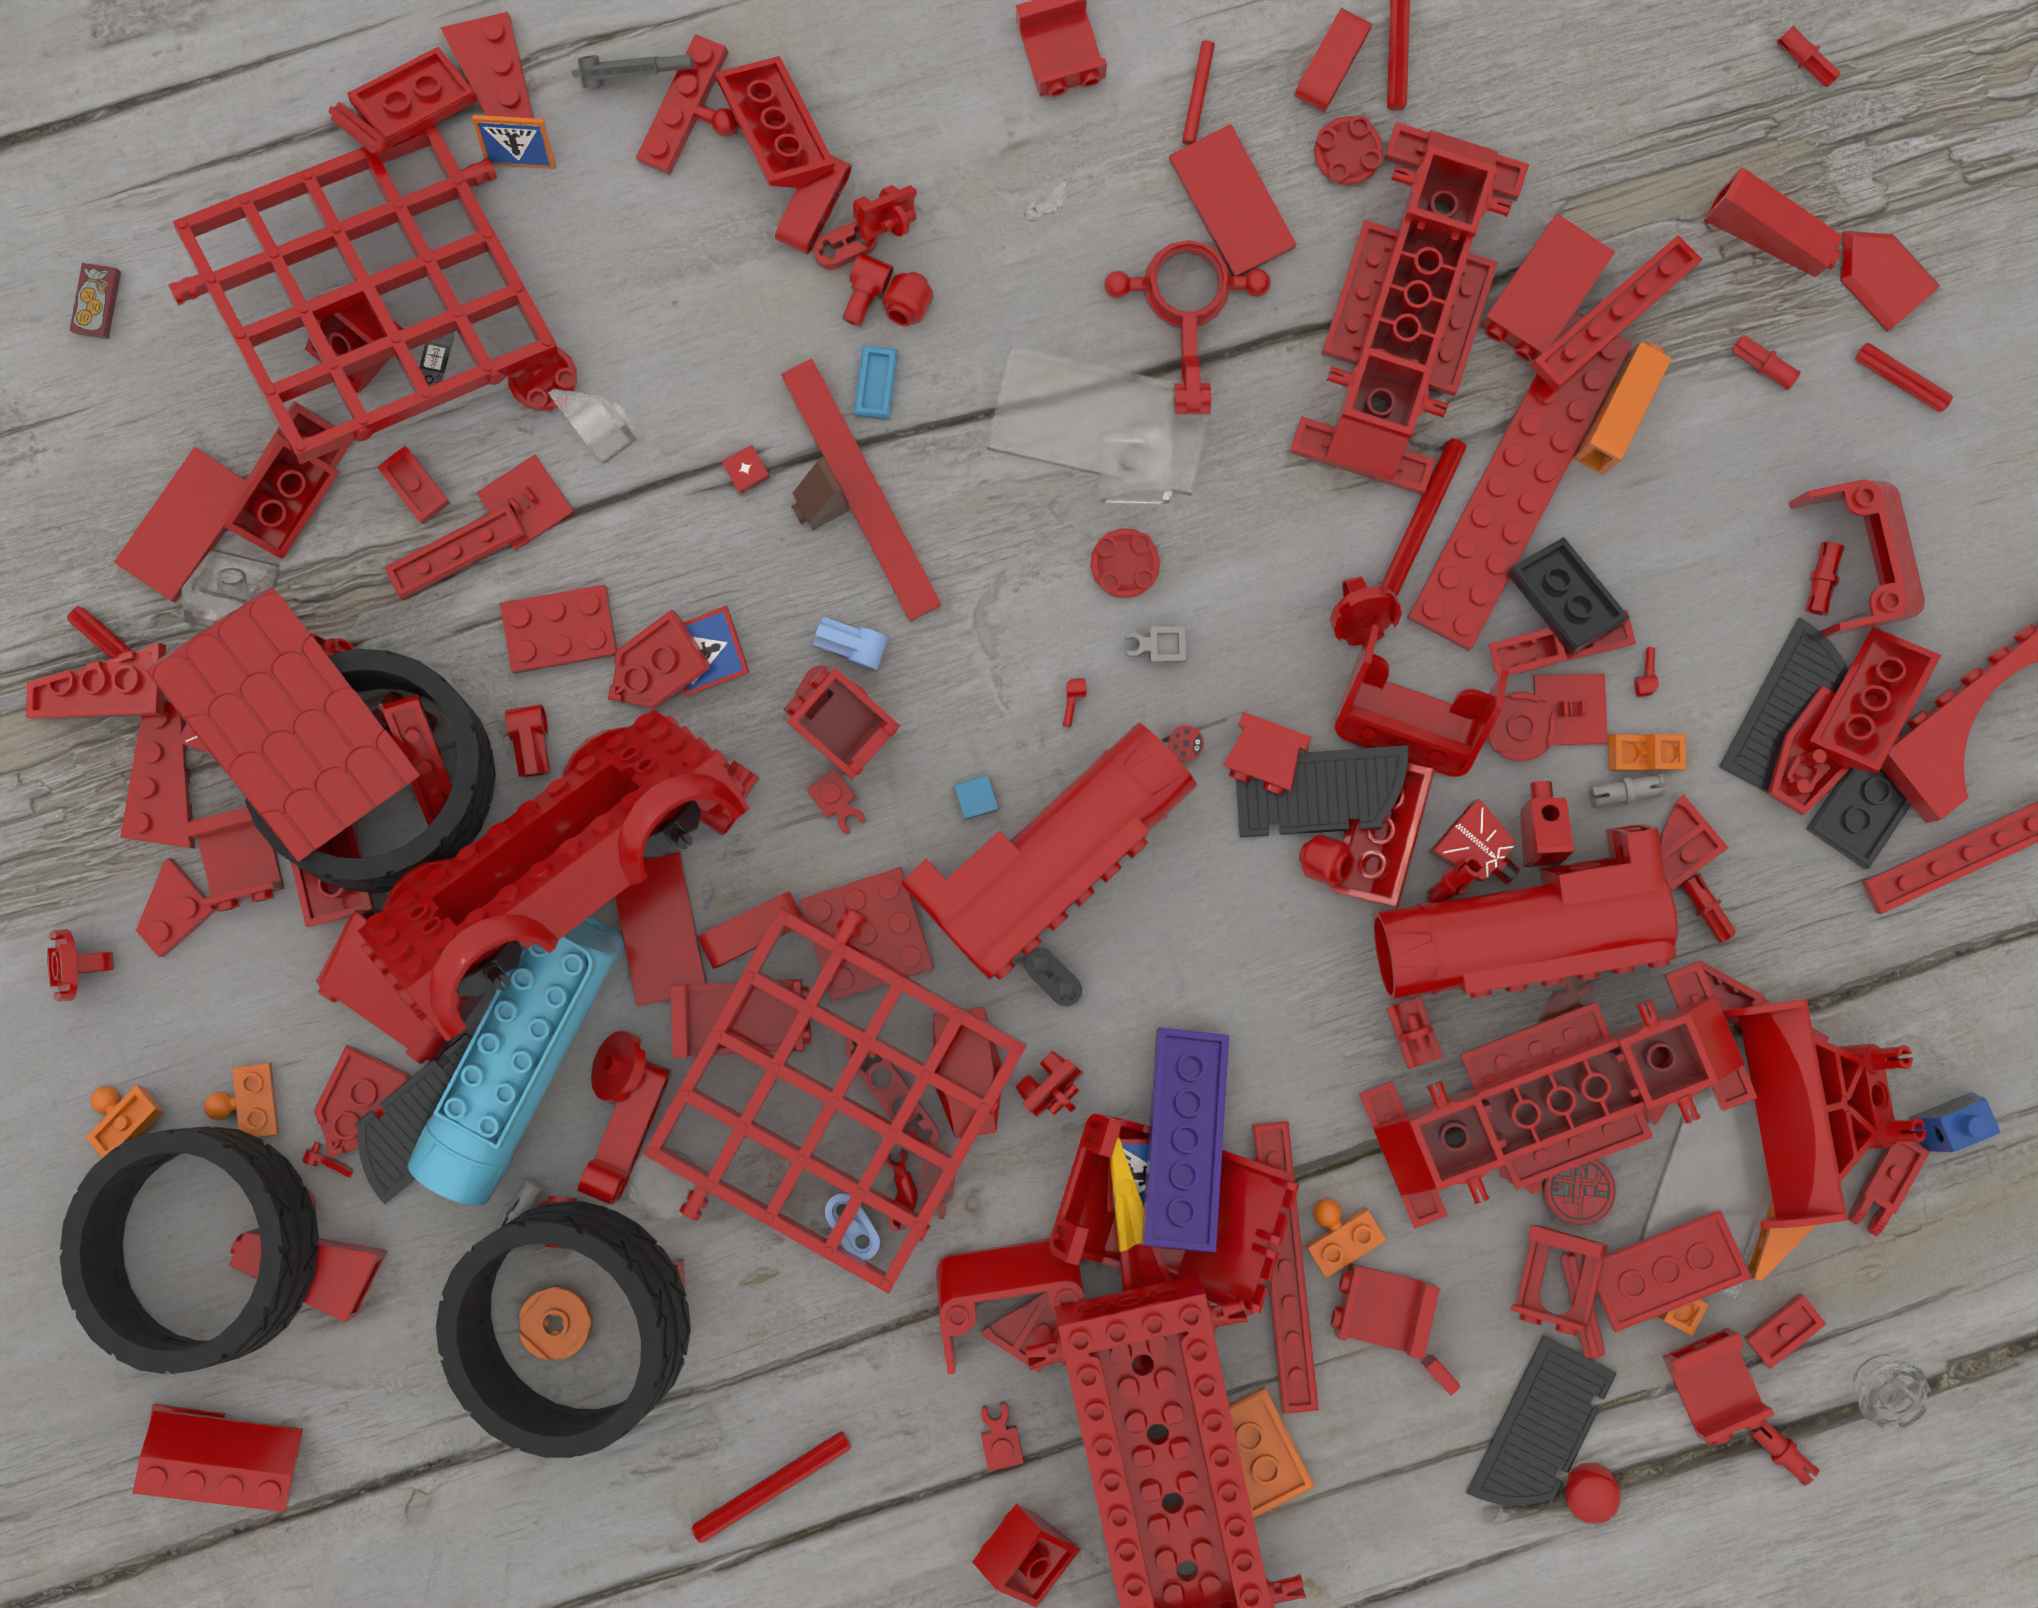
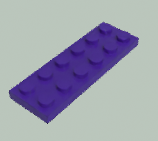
M1162 1027L1156 1029L1141 1246L1206 1253L1216 1252L1229 1035Z

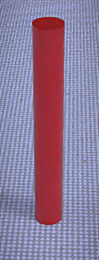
M1209 40L1201 42L1182 143L1185 145H1191L1197 139L1215 43Z

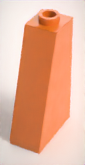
M1640 342L1630 352L1572 459L1601 475L1607 473L1622 460L1672 359L1664 354L1665 352L1661 347L1653 343Z

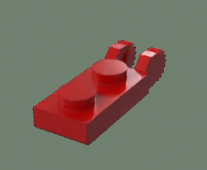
M1913 1141L1897 1142L1891 1148H1884L1859 1193L1861 1196L1854 1202L1849 1212L1848 1220L1858 1225L1864 1219L1872 1203H1875L1880 1208L1873 1214L1867 1231L1874 1236L1880 1235L1892 1214L1897 1213L1930 1151Z

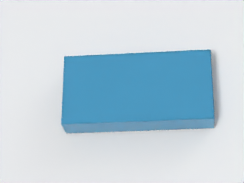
M863 345L854 409L856 417L890 420L898 349Z

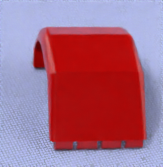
M1096 1113L1087 1119L1050 1237V1250L1054 1256L1075 1265H1079L1082 1258L1121 1269L1115 1212H1107L1109 1157L1112 1158L1118 1135L1120 1139H1149L1150 1126ZM1222 1149L1216 1252L1206 1253L1159 1248L1171 1280L1198 1275L1206 1295V1300L1221 1304L1242 1298L1245 1310L1241 1311H1245L1247 1316H1251L1255 1312L1261 1313L1268 1287L1264 1286L1265 1280L1271 1281L1279 1254L1278 1251L1274 1250L1275 1245L1282 1244L1290 1216L1285 1215L1287 1208L1292 1210L1299 1184L1294 1183V1176Z

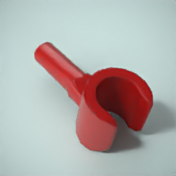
M1654 647L1646 648L1645 676L1635 677L1634 691L1637 697L1651 696L1659 686L1658 678L1654 675Z
M1084 678L1070 679L1066 685L1067 705L1062 726L1071 727L1076 705L1075 698L1086 697L1087 695L1086 680Z

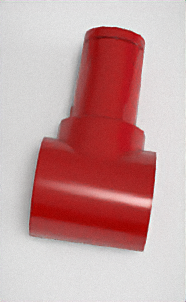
M861 252L858 254L850 273L849 282L852 283L851 289L853 292L842 316L844 321L861 327L872 300L876 299L878 294L883 295L893 274V265Z

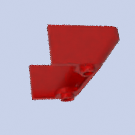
M1858 480L1810 490L1789 502L1790 509L1843 498L1846 508L1852 514L1864 517L1880 584L1869 596L1868 604L1871 617L1842 622L1820 631L1823 637L1905 621L1918 616L1922 612L1925 605L1924 593L1900 493L1893 484L1885 481Z
M1372 624L1354 664L1335 722L1337 735L1346 741L1366 748L1408 745L1409 763L1432 768L1435 772L1451 777H1460L1467 774L1503 709L1509 671L1501 670L1489 694L1476 689H1466L1456 695L1452 704L1387 682L1390 667L1384 658L1373 654L1379 626Z
M1050 1239L949 1254L943 1257L936 1268L940 1325L948 1374H955L957 1365L953 1336L963 1335L973 1328L976 1322V1302L1047 1292L1050 1309L1056 1314L1055 1306L1085 1300L1080 1264L1067 1263L1054 1256L1050 1250Z

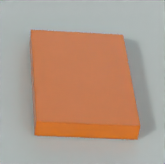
M1265 1386L1230 1403L1229 1408L1253 1518L1314 1488Z

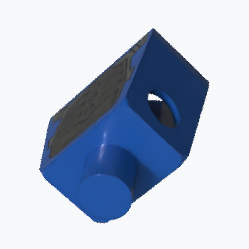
M1973 1092L1909 1117V1119L1920 1118L1923 1120L1925 1127H1915L1914 1131L1926 1130L1924 1141L1919 1143L1923 1148L1933 1152H1955L2000 1133L1986 1098ZM1935 1127L1942 1132L1939 1137L1936 1135Z

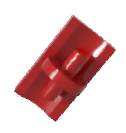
M891 185L882 189L878 199L870 201L866 197H861L854 200L853 217L859 222L860 237L868 241L889 231H892L898 237L907 234L910 227L909 223L916 220L914 198L917 196V190L911 185L900 190Z
M1421 996L1386 1007L1407 1069L1443 1058Z
M1051 1051L1040 1063L1050 1075L1041 1085L1030 1074L1016 1085V1089L1024 1100L1023 1106L1036 1117L1046 1109L1053 1115L1064 1106L1071 1113L1076 1109V1106L1070 1100L1080 1090L1073 1082L1083 1072L1069 1058L1065 1060L1054 1051Z

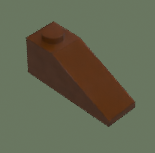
M824 458L820 459L794 490L793 496L797 503L791 506L800 524L808 522L812 530L849 511L843 493Z

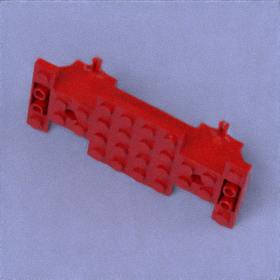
M1396 122L1384 160L1416 169V172L1396 165L1391 181L1411 186L1397 230L1368 220L1363 222L1321 352L1322 355L1354 364L1352 373L1331 366L1327 381L1347 387L1335 426L1301 416L1290 453L1423 495L1426 492L1436 459L1406 450V446L1413 434L1416 421L1423 411L1444 418L1448 403L1428 398V388L1451 396L1457 394L1498 265L1497 261L1469 253L1480 220L1487 210L1504 215L1505 217L1510 212L1512 202L1493 197L1492 194L1517 201L1529 164L1499 155L1496 150L1432 130L1426 132ZM1438 202L1446 204L1450 213L1442 214L1438 212L1434 204ZM1371 399H1383L1387 404V411L1379 412L1375 410L1371 405Z
M1696 961L1663 974L1676 1003V1009L1657 1016L1651 999L1643 1001L1644 1004L1640 1002L1636 1004V1007L1643 1022L1610 1034L1597 1002L1594 1001L1460 1053L1473 1088L1447 1097L1442 1081L1435 1082L1440 1096H1437L1433 1084L1426 1086L1434 1103L1411 1112H1405L1393 1080L1360 1092L1359 1095L1414 1229L1448 1216L1438 1191L1449 1186L1467 1184L1474 1199V1204L1482 1203L1477 1193V1188L1484 1202L1490 1199L1481 1178L1496 1168L1506 1165L1513 1185L1518 1190L1653 1138L1643 1114V1109L1650 1110L1666 1103H1678L1685 1120L1684 1122L1687 1124L1693 1122L1692 1119L1696 1121L1701 1118L1692 1097L1707 1087H1711L1718 1106L1722 1111L1756 1099L1757 1095L1744 1067L1741 1054L1701 962ZM1657 1047H1665L1668 1051L1667 1061L1663 1065L1654 1066L1651 1062L1652 1051ZM1451 1127H1460L1464 1130V1138L1458 1144H1449L1444 1139L1445 1132Z

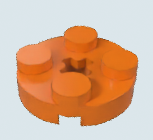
M554 1285L539 1290L524 1303L519 1314V1335L525 1348L540 1359L557 1360L568 1358L579 1351L588 1340L594 1320L593 1314L590 1312L586 1300L578 1292L561 1285ZM549 1314L554 1317L560 1315L563 1318L562 1325L564 1329L562 1332L559 1329L551 1332L547 1328L550 1324V1321L547 1319Z

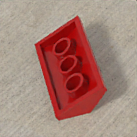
M780 56L715 72V79L769 186L802 188L834 168L835 163Z
M1872 627L1809 744L1816 749H1823L1829 758L1841 766L1878 774L1941 655Z
M1407 764L1403 787L1392 810L1381 823L1382 829L1360 830V819H1349L1350 830L1345 832L1343 842L1349 845L1354 855V868L1347 880L1331 886L1330 891L1398 908L1435 773L1434 769Z
M355 823L345 828L316 849V851L335 857L363 858ZM291 862L306 927L348 919L356 909L364 911L375 910L370 892L350 891L323 882Z

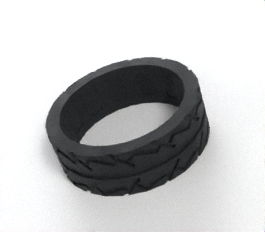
M355 649L333 653L334 655L327 656L356 693L376 689L403 690L425 697L441 707L451 725L457 750V770L451 793L442 811L423 833L406 845L383 855L360 859L344 858L314 850L298 862L291 856L247 799H245V803L255 827L271 847H274L276 852L302 870L323 882L350 891L390 892L393 885L407 871L424 862L454 859L458 852L465 846L471 845L480 833L491 807L488 805L493 799L496 776L493 751L489 748L491 743L480 718L444 677L421 661L387 650Z
M205 1126L141 1134L118 1145L119 1147L112 1149L98 1161L77 1188L78 1192L75 1193L63 1221L60 1250H63L60 1255V1265L65 1293L71 1309L76 1310V1319L94 1343L110 1356L113 1353L116 1360L140 1371L166 1374V1371L171 1374L196 1371L239 1359L264 1347L289 1326L302 1307V1303L307 1298L316 1274L319 1246H316L319 1240L316 1211L307 1187H303L302 1178L284 1155L269 1143L265 1146L262 1139L242 1130ZM183 1153L207 1159L224 1169L240 1185L253 1207L260 1231L261 1259L259 1274L251 1297L238 1318L220 1335L211 1340H195L177 1335L157 1323L142 1307L131 1289L124 1267L123 1237L125 1222L135 1196L145 1181L161 1165Z
M584 1201L549 1203L527 1210L473 1245L471 1251H467L448 1277L442 1291L443 1301H439L436 1321L438 1353L443 1357V1360L440 1361L449 1387L464 1410L471 1412L469 1416L489 1435L508 1446L520 1448L519 1451L544 1458H572L597 1452L630 1432L674 1386L685 1363L683 1355L687 1356L691 1333L689 1304L684 1299L687 1295L679 1272L663 1247L656 1244L658 1241L637 1222L615 1210H608L607 1207ZM528 1244H552L572 1249L594 1260L614 1278L626 1294L636 1316L641 1339L640 1367L635 1385L626 1400L600 1409H577L561 1405L532 1390L516 1375L507 1363L495 1338L491 1319V1294L497 1272L507 1254L513 1248Z

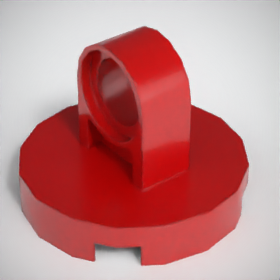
M1362 576L1343 580L1342 591L1344 598L1334 607L1330 616L1332 630L1339 641L1340 639H1345L1348 645H1363L1372 624L1379 626L1376 641L1385 637L1383 631L1391 624H1393L1394 628L1399 624L1402 616L1401 605L1396 595L1390 589L1379 586L1367 587Z
M59 929L50 932L49 939L56 941L55 948H47V968L50 987L58 986L59 992L53 995L54 1000L57 1002L72 1001L76 997L78 973L114 970L113 952L77 954L74 938L70 930Z

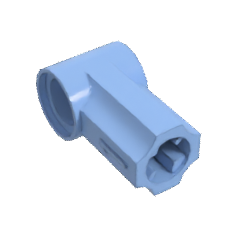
M823 617L818 625L813 646L848 658L849 662L860 667L877 671L889 637L868 628L859 627L857 629Z

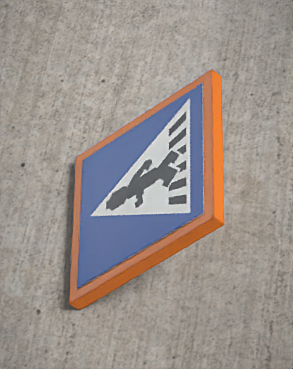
M473 115L472 120L484 159L488 158L492 165L555 169L556 163L544 119Z

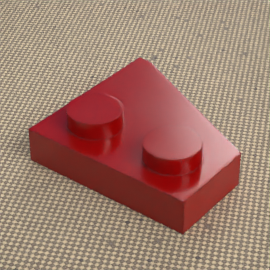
M1684 794L1676 801L1660 835L1664 873L1671 891L1729 848Z

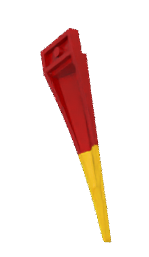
M1118 1135L1110 1162L1123 1291L1172 1280L1159 1248L1141 1246L1144 1207ZM1144 1354L1138 1355L1134 1358L1132 1366L1136 1370H1146L1151 1366L1152 1358Z

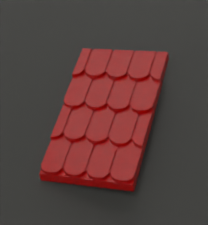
M269 587L145 668L148 675L291 856L298 862L403 789L404 786L420 777V774L389 733L381 726L314 637L309 634L284 599L272 587Z

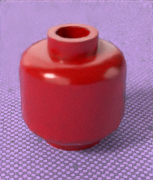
M916 272L900 273L894 276L882 299L886 316L892 322L907 327L920 323L923 320L934 295L927 279L923 275Z
M1325 835L1313 837L1302 846L1299 853V861L1301 862L1304 875L1330 886L1347 880L1355 864L1354 855L1347 843Z

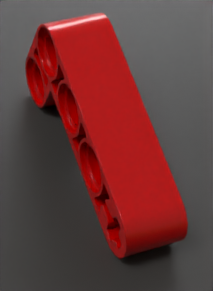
M645 1061L644 1073L638 1087L634 1092L628 1091L624 1096L627 1099L616 1104L596 1156L587 1164L577 1188L578 1192L610 1205L619 1201L668 1085L671 1070Z

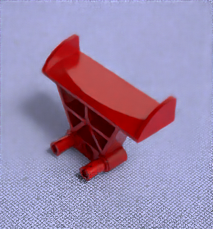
M1807 999L1746 1005L1722 1010L1725 1017L1739 1016L1750 1079L1757 1095L1754 1101L1775 1217L1760 1221L1761 1229L1802 1227L1846 1221L1847 1214L1841 1181L1868 1149L1891 1148L1897 1142H1922L1926 1137V1130L1913 1131L1915 1127H1925L1922 1119L1895 1120L1886 1070L1908 1069L1911 1067L1913 1057L1899 1058L1901 1055L1912 1054L1910 1048L1906 1045L1880 1048L1875 1044L1837 1047L1813 1035Z

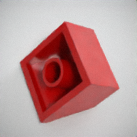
M366 301L317 321L336 357L385 337ZM394 321L398 330H403V328ZM308 338L305 350L322 363L310 338ZM389 359L347 376L356 393L361 392Z
M1016 1503L1012 1510L1004 1516L1002 1523L989 1540L982 1545L980 1552L973 1559L972 1563L996 1590L1037 1608L1081 1549L1040 1515Z

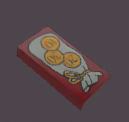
M82 263L69 331L74 334L109 339L121 275L120 270L114 267Z

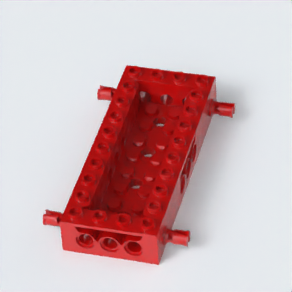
M1198 1275L1055 1306L1060 1336H1057V1340L1025 1346L1030 1370L1056 1363H1063V1366H1067L1120 1608H1275L1274 1604L1306 1598L1301 1574L1271 1582L1265 1576L1214 1338L1215 1328L1248 1322L1245 1311H1241L1245 1310L1243 1299L1239 1298L1235 1301L1210 1306L1209 1302L1207 1303ZM1142 1354L1148 1355L1152 1358V1364L1148 1369L1140 1371L1132 1366L1135 1357ZM1154 1424H1162L1167 1428V1433L1160 1439L1150 1438L1147 1435V1431ZM1174 1492L1182 1496L1180 1504L1176 1507H1167L1162 1503L1164 1496L1168 1493ZM1184 1561H1192L1197 1567L1192 1574L1182 1575L1177 1571L1179 1564Z

